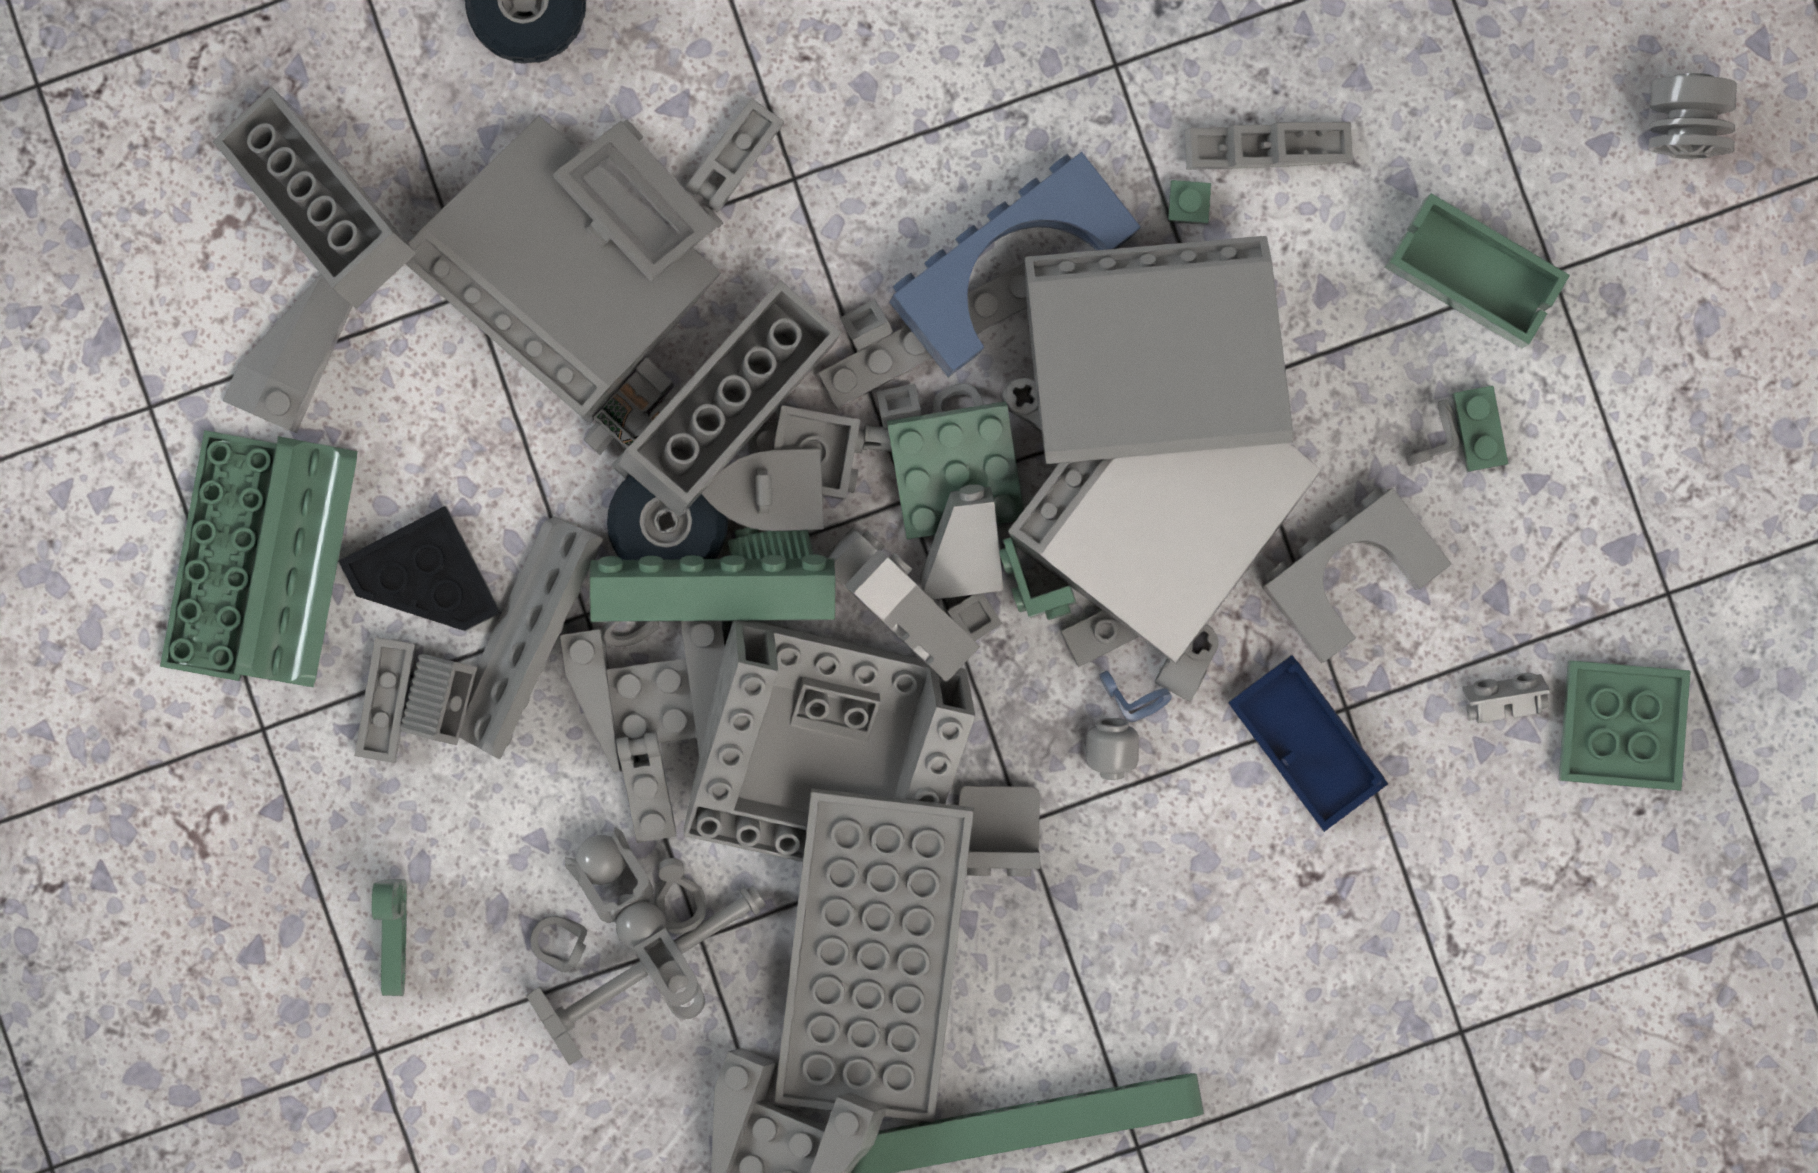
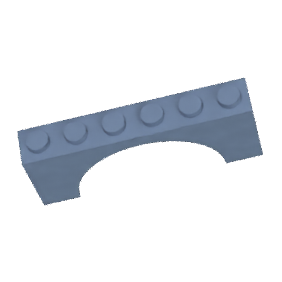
M1080 152L1072 159L1068 154L1064 155L1049 168L1053 174L1042 182L1037 177L1031 180L1018 191L1021 198L1011 206L1006 201L998 205L987 215L990 221L978 230L975 225H972L955 239L959 244L949 253H946L944 249L939 250L924 263L928 269L916 278L912 273H909L892 287L896 293L893 294L889 303L948 378L978 356L984 349V345L978 338L970 319L967 296L973 267L978 257L992 243L1019 230L1052 228L1070 233L1082 239L1095 250L1117 249L1132 238L1141 228L1083 152Z

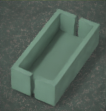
M1432 193L1424 199L1407 228L1408 232L1401 238L1384 267L1521 349L1531 343L1548 314L1545 310L1552 307L1570 277L1566 272Z

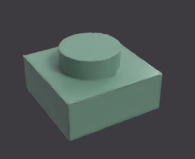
M1171 180L1168 222L1207 225L1209 222L1211 183Z

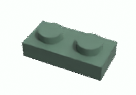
M1494 386L1453 393L1452 397L1467 472L1509 464Z

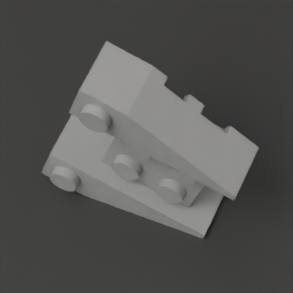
M851 528L825 555L826 558H834L835 578L920 659L926 662L947 682L980 646L907 576L912 568L895 552L890 557H887L881 552L884 546L869 531L861 535Z
M680 621L685 651L684 659L609 669L606 644L601 629L560 635L565 675L613 772L622 771L616 738L629 736L630 740L644 738L645 733L657 732L659 743L697 738L700 757L726 645L723 621Z
M744 1048L727 1051L714 1088L711 1173H850L874 1145L887 1107L851 1092L837 1096L826 1126L765 1100L778 1062Z

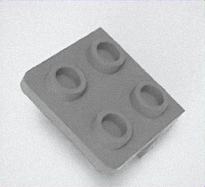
M1023 786L962 787L959 793V806L974 807L967 875L991 876V868L1007 869V876L1028 877L1031 876V869H1040L1039 790L1035 787Z

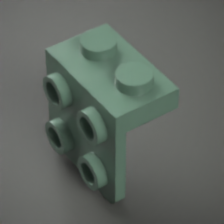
M1011 537L1004 539L1006 548L999 550L1005 572L1008 575L1011 573L1015 574L1018 587L1011 590L1018 611L1020 613L1027 611L1030 618L1046 614L1047 620L1070 614L1069 606L1077 603L1071 586L1033 598L1017 548Z

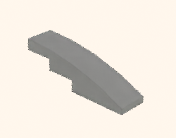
M1276 122L1271 125H1232L1230 127L1188 128L1184 130L1186 170L1270 168L1353 162L1351 122Z

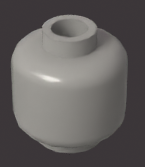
M1105 718L1098 720L1097 726L1090 728L1086 736L1087 765L1092 770L1100 772V777L1107 780L1122 779L1125 772L1136 768L1139 761L1138 732L1129 726V722L1124 719Z

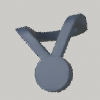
M1108 670L1099 674L1109 696H1114L1124 718L1128 722L1133 723L1152 715L1167 705L1172 699L1169 690L1162 688L1129 704L1117 688ZM1154 699H1157L1155 702L1148 705L1147 707H1144L1132 714L1129 713V711L1135 710L1141 707L1142 705Z

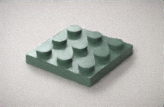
M1006 401L887 421L906 539L935 535L950 492L960 491V488L967 485L991 487L997 524L1014 522L1024 511Z
M1568 661L1558 780L1681 791L1691 671Z

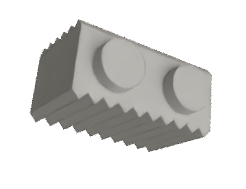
M420 654L418 656L420 661L416 664L414 679H412L414 685L410 687L411 693L408 695L409 701L404 709L403 724L400 726L402 732L457 746L477 667Z

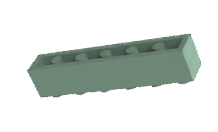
M690 555L679 560H663L658 556H645L640 560H622L616 556H606L599 560H591L590 563L591 622L835 620L834 558H826L822 555H807L803 559H786L780 555H767L762 559H745L738 555H728L721 559H704L700 556Z

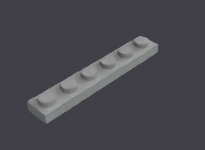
M1025 262L968 292V310L976 334L1027 308ZM905 326L819 372L818 375L834 405L839 409L932 359V356L910 328Z

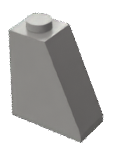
M967 485L960 488V491L950 492L920 576L921 588L932 600L1004 591L995 504L991 487Z

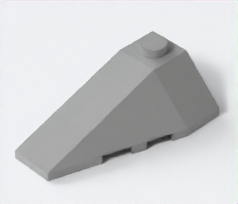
M320 274L238 364L223 402L297 433L353 306L332 289Z

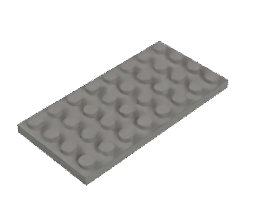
M812 788L774 1104L832 1110L837 1096L851 1092L887 1107L885 1117L934 1122L974 807Z

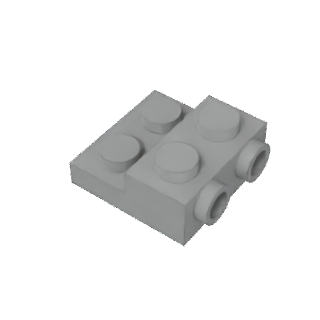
M781 405L772 450L821 448L822 496L844 500L847 498V492L854 493L858 469H853L852 464L854 453L861 454L865 430L859 429L860 419Z

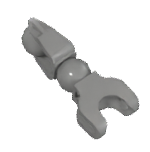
M614 827L611 837L596 835L587 838L579 846L575 859L565 857L566 869L577 880L599 918L606 923H616V932L619 940L626 947L636 952L672 1014L683 1020L696 1017L705 1006L704 993L686 959L666 930L667 921L664 912L657 905L650 903L649 900L653 896L654 891L653 886L630 849L624 833ZM627 864L638 882V885L633 889V894L622 895L618 903H604L592 884L605 885L614 882L622 874ZM686 987L683 992L676 993L678 989ZM694 998V1002L691 1004V1006H689V1007H681V1006H680V1005H684V1004L690 1002V1001Z

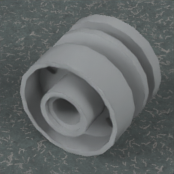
M1702 73L1677 74L1651 81L1650 108L1654 111L1668 114V118L1652 121L1649 124L1650 131L1663 134V136L1650 138L1648 150L1679 159H1706L1734 152L1735 141L1719 135L1733 133L1735 131V124L1717 119V115L1732 112L1736 109L1737 83L1731 79Z

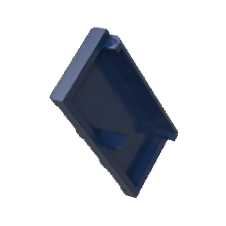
M1293 655L1287 657L1227 702L1323 832L1388 785L1385 777Z

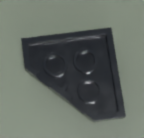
M443 506L338 560L355 595L369 601L462 631H468L501 614L447 506Z

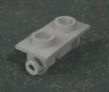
M1520 673L1515 675L1513 679L1501 681L1482 679L1476 681L1473 685L1462 687L1469 702L1466 705L1469 721L1476 720L1477 723L1505 719L1504 705L1511 704L1513 717L1542 713V709L1549 708L1547 694L1550 693V689L1542 674Z

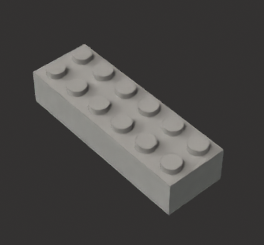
M272 87L213 140V143L332 289L356 309L416 254L297 110Z
M780 280L626 449L619 465L681 517L829 352L842 332Z

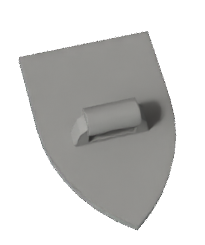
M821 448L770 450L747 455L726 466L702 492V495L709 504L725 517L752 529L763 531L824 529Z

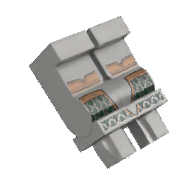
M645 357L630 378L593 417L596 423L591 427L584 441L599 455L614 440L626 451L681 389L676 385L669 392L674 386L673 381ZM665 396L666 398L658 405V407L651 414H649V412L655 407V405ZM623 452L611 466L626 479L630 474L619 465L624 454Z

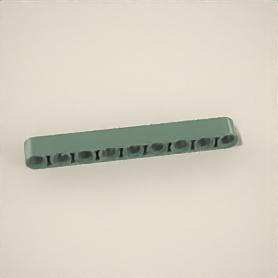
M1196 1073L1182 1074L934 1120V1122L927 1121L879 1130L874 1145L861 1158L851 1173H895L1197 1117L1204 1114L1198 1077Z

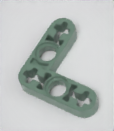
M384 879L375 882L372 889L373 920H382L381 993L382 996H403L406 979L407 883L405 879Z

